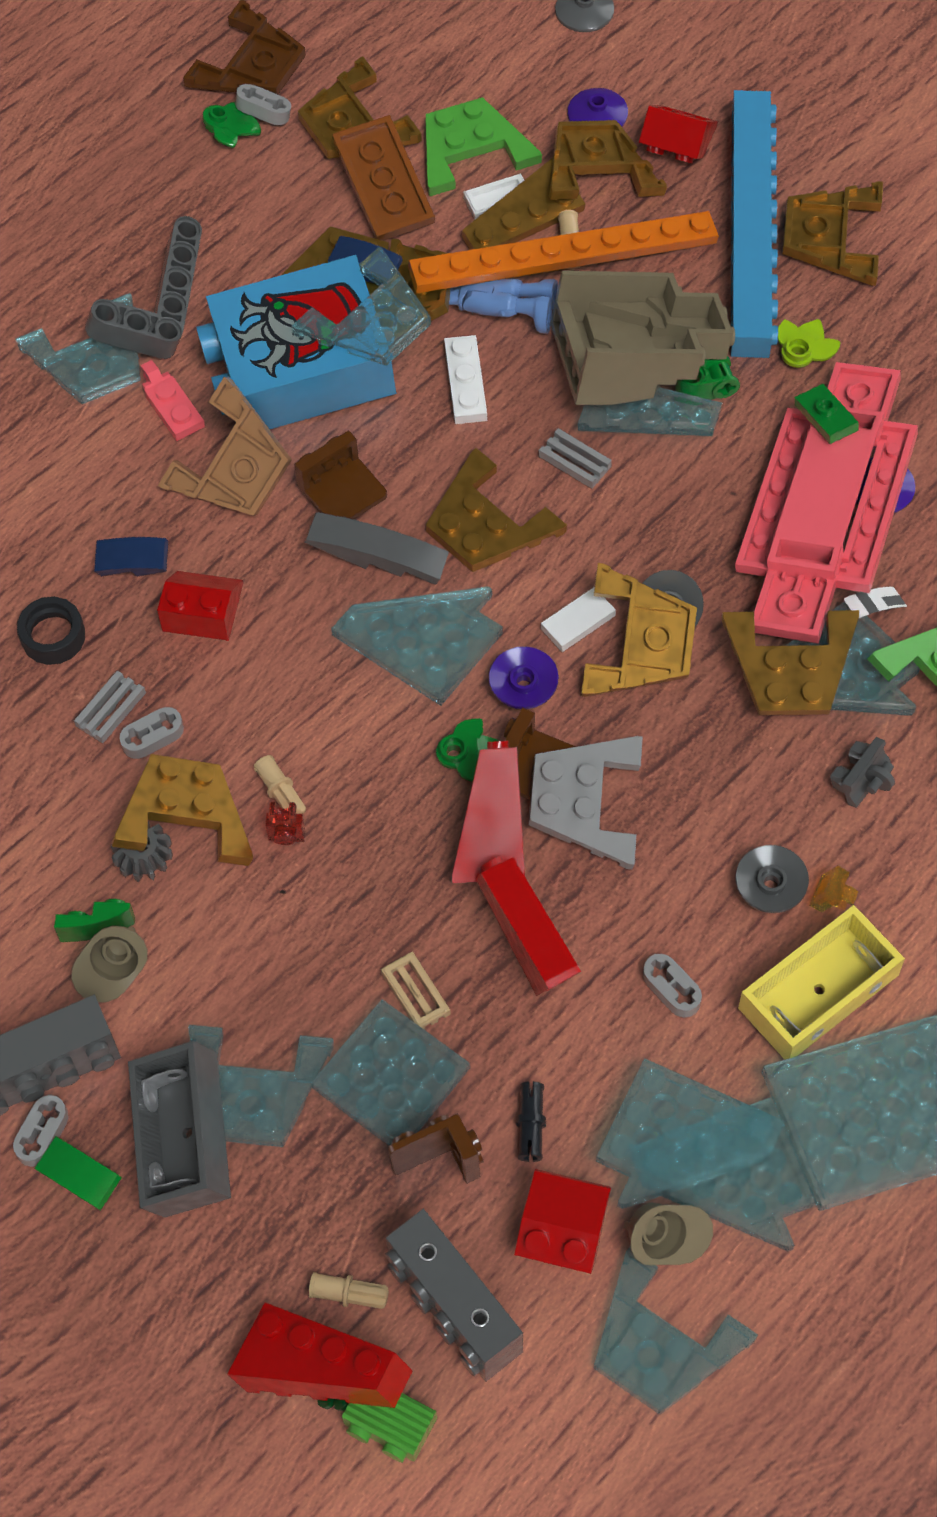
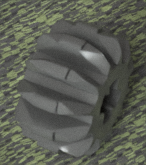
M148 821L145 851L139 853L138 850L112 847L111 844V849L114 853L112 857L115 866L120 867V872L125 878L133 874L134 879L140 882L143 874H148V877L154 881V871L166 872L167 865L165 861L172 860L173 853L169 848L172 844L170 836L164 834L163 828L159 823L151 827Z

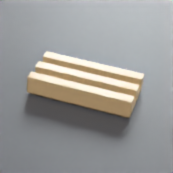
M413 951L381 969L382 976L418 1032L425 1030V1026L428 1024L433 1025L437 1023L438 1019L442 1016L446 1018L451 1015L448 1005ZM410 964L434 1001L437 1009L432 1011L406 971L405 965ZM393 972H398L425 1016H419L394 977Z

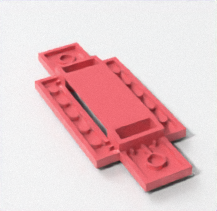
M836 362L828 389L859 422V431L832 444L827 442L799 409L787 408L735 562L736 572L765 577L754 610L755 633L819 644L827 611L830 609L835 589L870 593L918 435V425L888 421L901 380L900 370ZM872 449H876L864 485V489L859 501V505L854 517V521L850 530V534L845 546V550L843 552V542L861 488V484L866 472V468L871 456Z

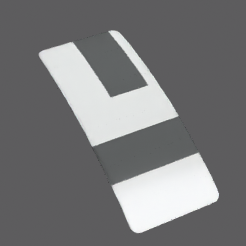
M894 587L871 589L870 593L859 592L844 598L850 610H859V618L882 610L907 607Z

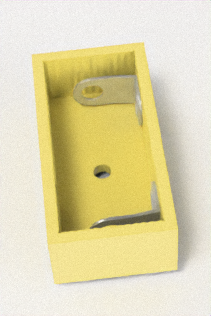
M853 905L743 990L738 1009L785 1061L789 1063L899 976L905 958ZM821 987L824 993L817 994L814 988Z

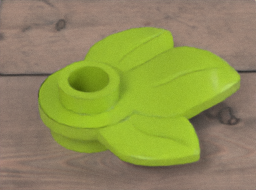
M784 319L778 327V341L782 345L781 356L783 361L789 366L801 368L809 365L812 361H826L831 359L840 348V341L830 338L824 339V329L820 319L807 322L800 327Z

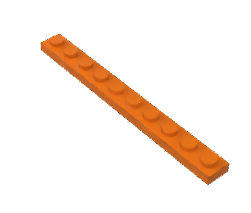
M705 211L411 259L408 263V270L417 294L717 243L719 235L710 212Z

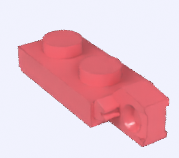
M152 360L140 365L143 370V377L146 380L142 384L146 398L176 441L205 427L203 418L168 371L161 374L159 368Z

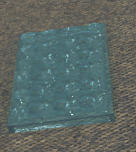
M937 1015L763 1066L761 1073L819 1211L937 1175Z

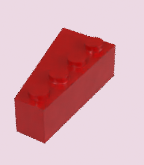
M265 1302L227 1375L249 1393L260 1394V1391L273 1392L277 1396L292 1397V1395L310 1396L314 1400L327 1401L329 1398L345 1400L347 1403L395 1408L413 1371L393 1351Z

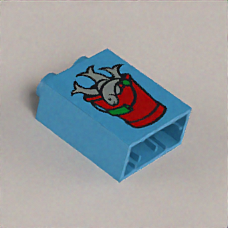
M356 255L206 296L213 322L196 327L207 365L224 360L227 373L211 377L214 390L217 389L223 377L231 378L269 429L397 394L391 355Z

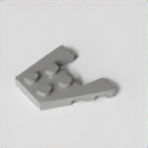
M634 736L535 754L528 825L569 844L571 841L590 849V853L601 858L606 856L619 862V866L632 870L635 865L637 834L599 829L604 767L639 771L643 737Z

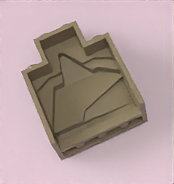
M561 271L550 324L576 405H615L654 398L656 391L661 385H676L677 380H696L699 368L704 365L705 359H726L729 347L734 345L735 329L733 326H730L727 318V309L722 305L718 293L683 292L682 287L677 284L674 273Z

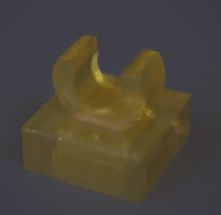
M837 865L824 873L819 880L809 906L822 913L832 906L845 910L847 904L854 905L859 892L853 887L845 885L850 872Z

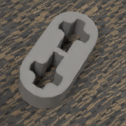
M244 84L238 87L235 105L238 110L273 125H283L289 121L291 103L288 99L252 84Z
M171 707L160 708L123 728L119 738L123 752L133 759L146 757L179 739L183 734L184 725L181 715L176 709ZM167 720L170 724H173V728L167 730L165 726H162V722ZM136 736L142 741V744L136 746L134 742H131V738Z
M654 954L646 960L643 970V979L646 985L676 1016L685 1018L695 1015L700 1008L702 1000L699 986L668 955ZM653 967L659 970L664 967L667 968L666 978L670 982L668 983L661 975L653 977ZM675 988L683 996L689 993L692 995L690 1005L687 1002L678 1003L679 994Z
M47 1095L39 1098L31 1108L14 1139L13 1150L19 1161L25 1166L34 1167L38 1164L55 1136L60 1137L68 1122V1110L59 1097ZM55 1107L59 1116L57 1118L50 1117L43 1127L45 1118L42 1112L44 1110L51 1111ZM38 1134H40L37 1139L40 1150L38 1152L31 1151L27 1155L23 1146L26 1143L33 1144Z

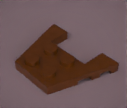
M240 0L228 16L229 26L250 33V35L225 69L196 59L183 77L184 86L188 88L237 92L238 87L241 85L252 84L278 95L305 58L306 53L303 45L281 28H274L267 22V17L260 12L256 14L250 9L249 3L245 0Z

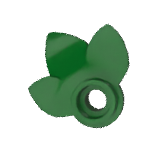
M235 102L228 103L225 106L212 105L203 111L202 120L205 128L214 134V138L218 142L226 146L235 148L238 136H257L261 134V127L258 121L252 115L238 110Z
M482 719L464 720L456 726L453 734L444 737L438 743L436 756L444 767L456 769L463 779L473 782L479 751L487 749V742L499 740L482 735ZM452 750H456L460 753L457 756L448 755V753Z

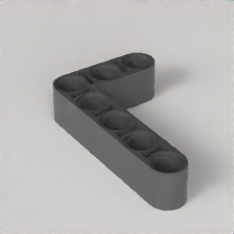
M182 216L174 223L167 242L154 312L108 299L96 300L90 309L85 324L88 336L99 342L160 359L171 358L175 354L184 330L202 234V227L196 219Z

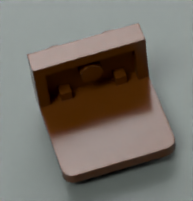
M349 430L340 436L331 438L324 446L312 453L303 455L298 462L294 463L297 486L320 513L355 519L387 498L385 487L359 459L357 439Z
M523 707L516 719L511 718L504 732L505 741H509V748L517 747L520 796L530 800L535 754L576 747L535 730V712Z
M458 1113L451 1117L448 1115L439 1116L430 1121L427 1128L417 1133H413V1131L402 1133L394 1138L393 1144L388 1147L390 1163L395 1175H399L451 1151L467 1184L481 1177L479 1164L484 1162L480 1153L482 1146L473 1129L466 1130Z

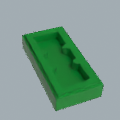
M824 384L794 397L795 406L829 444L859 431V422Z

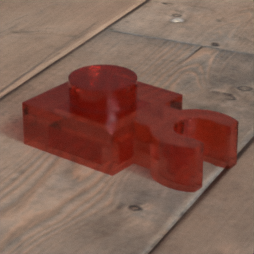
M270 802L269 813L266 814V831L269 841L280 845H292L295 842L305 841L303 814H296L297 805L294 802H290L289 808L286 809L278 808L275 802Z

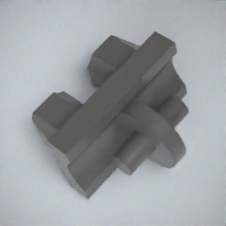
M875 737L871 744L856 741L848 754L850 763L855 764L852 770L843 766H837L831 774L830 779L833 788L845 794L848 805L857 808L868 792L875 794L878 789L890 791L895 785V779L891 774L894 766L890 763V758L884 751L885 740Z

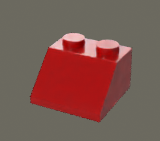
M649 105L639 143L647 145L646 151L664 155V151L667 150L676 153L675 159L693 163L694 158L701 159L704 157L717 128L718 121L663 105Z
M176 571L165 581L157 609L162 631L229 641L243 587V580Z
M535 1169L522 1215L514 1255L591 1274L596 1262L611 1187Z

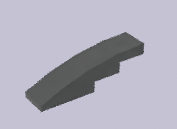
M319 512L315 513L305 539V543L364 569L369 564H372L399 577L404 572H407L434 585L441 578L449 551L384 527Z

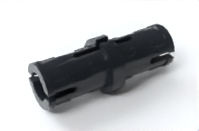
M533 1081V1096L531 1097L530 1082H523L520 1084V1115L516 1117V1125L520 1128L518 1159L529 1162L531 1147L533 1162H538L543 1159L542 1129L546 1127V1117L543 1115L544 1084Z

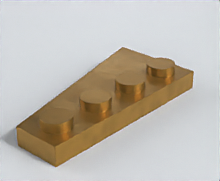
M552 158L462 230V238L470 250L515 243L559 223V213L564 210H574L577 213L584 211L585 202L580 194H578L577 199L550 200Z

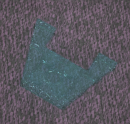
M378 247L359 264L360 273L379 287L337 325L314 308L309 309L292 325V331L295 336L303 339L305 336L317 339L318 344L327 347L333 344L347 349L349 354L387 366L431 325V317L384 250Z
M130 293L112 300L134 307ZM42 328L16 338L19 350L23 354L27 353L39 368L49 372L54 377L55 382L81 404L141 381L138 352L99 342L92 338L55 352Z
M189 1025L190 1041H195L217 1053L226 1142L284 1147L305 1106L304 1102L312 1086L316 1084L327 1057H330L333 1051V1038L300 1035L295 1071L286 1072L219 1065L224 1036L223 1028Z
M629 1247L624 1256L594 1363V1369L661 1415L698 1387L707 1377L728 1364L732 1358L745 1348L747 1349L753 1345L758 1334L730 1315H727L707 1347L698 1344L637 1302L658 1272V1266L640 1263L634 1258Z

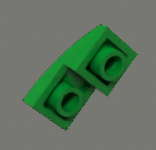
M107 899L105 902H94L92 915L81 911H71L67 915L56 914L54 929L60 942L91 940L103 928L111 926H124L128 928L134 925L135 915L131 903H126L120 899Z
M55 1136L34 1168L100 1211L122 1178L57 1136Z

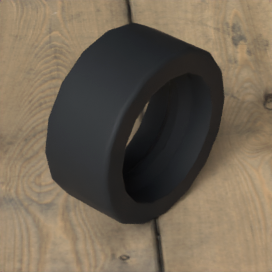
M56 596L42 597L31 602L21 612L17 621V634L22 647L30 658L39 663L51 665L61 664L70 660L81 650L85 641V627L77 607L67 599ZM60 617L70 622L71 630L63 640L56 643L41 644L35 642L32 638L33 628L47 618Z

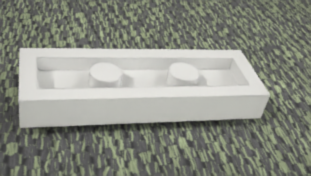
M476 335L444 338L455 424L487 421V408Z

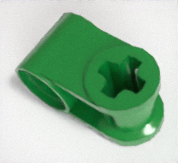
M727 356L726 359H705L704 365L699 368L696 380H677L674 390L676 399L682 404L694 405L712 399L727 398L735 394L740 388V382L732 374L730 358Z

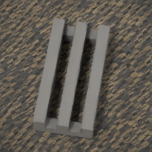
M559 428L554 432V437H550L547 440V445L539 449L540 458L591 489L594 488L612 465L611 459ZM553 450L569 458V461L554 453ZM577 466L584 467L585 469L594 473V475L592 476L591 474L587 473L586 471L582 470Z
M117 670L74 720L76 727L104 743L146 694L145 687L140 684H134V680L129 677L127 679L124 678L123 674ZM128 691H130L131 694L125 699V701L108 719V721L102 726V728L99 731L96 730V728L101 724V722L113 712V710L116 708V705L124 697V695Z

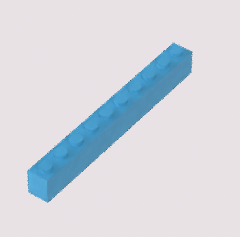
M734 90L731 145V326L735 329V342L731 346V357L769 358L771 345H777L778 325H772V319H777L778 300H772V294H777L778 274H772V268H777L778 250L772 249V243L776 244L777 224H772V219H776L777 200H772L771 194L776 195L777 175H771V170L776 171L777 151H771V147L776 146L777 128H771V123L776 122L777 106L776 104H771V91Z

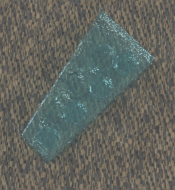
M659 387L654 398L615 405H584L578 421V431L713 436L721 413L722 403Z

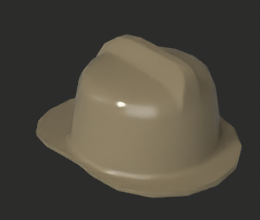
M111 926L100 930L78 955L72 967L71 979L76 991L83 998L95 994L98 1002H109L117 999L131 985L148 960V949L144 940L135 932V928L132 926L128 928L124 926Z
M652 1202L642 1205L635 1211L630 1220L624 1221V1228L628 1231L631 1252L636 1260L645 1265H681L691 1263L704 1254L710 1246L713 1237V1223L709 1215L700 1207L692 1205H664Z

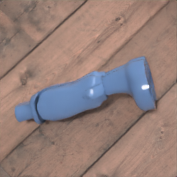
M510 278L453 287L450 289L449 305H457L461 311L465 310L486 316L511 317L517 315V313H522L533 318L535 328L539 333L548 334L551 327L550 321L558 281L555 279H544L535 283H523L519 279Z

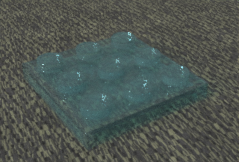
M382 999L311 1082L312 1089L390 1146L393 1144V1139L400 1134L408 1131L417 1133L421 1130L470 1070V1063Z

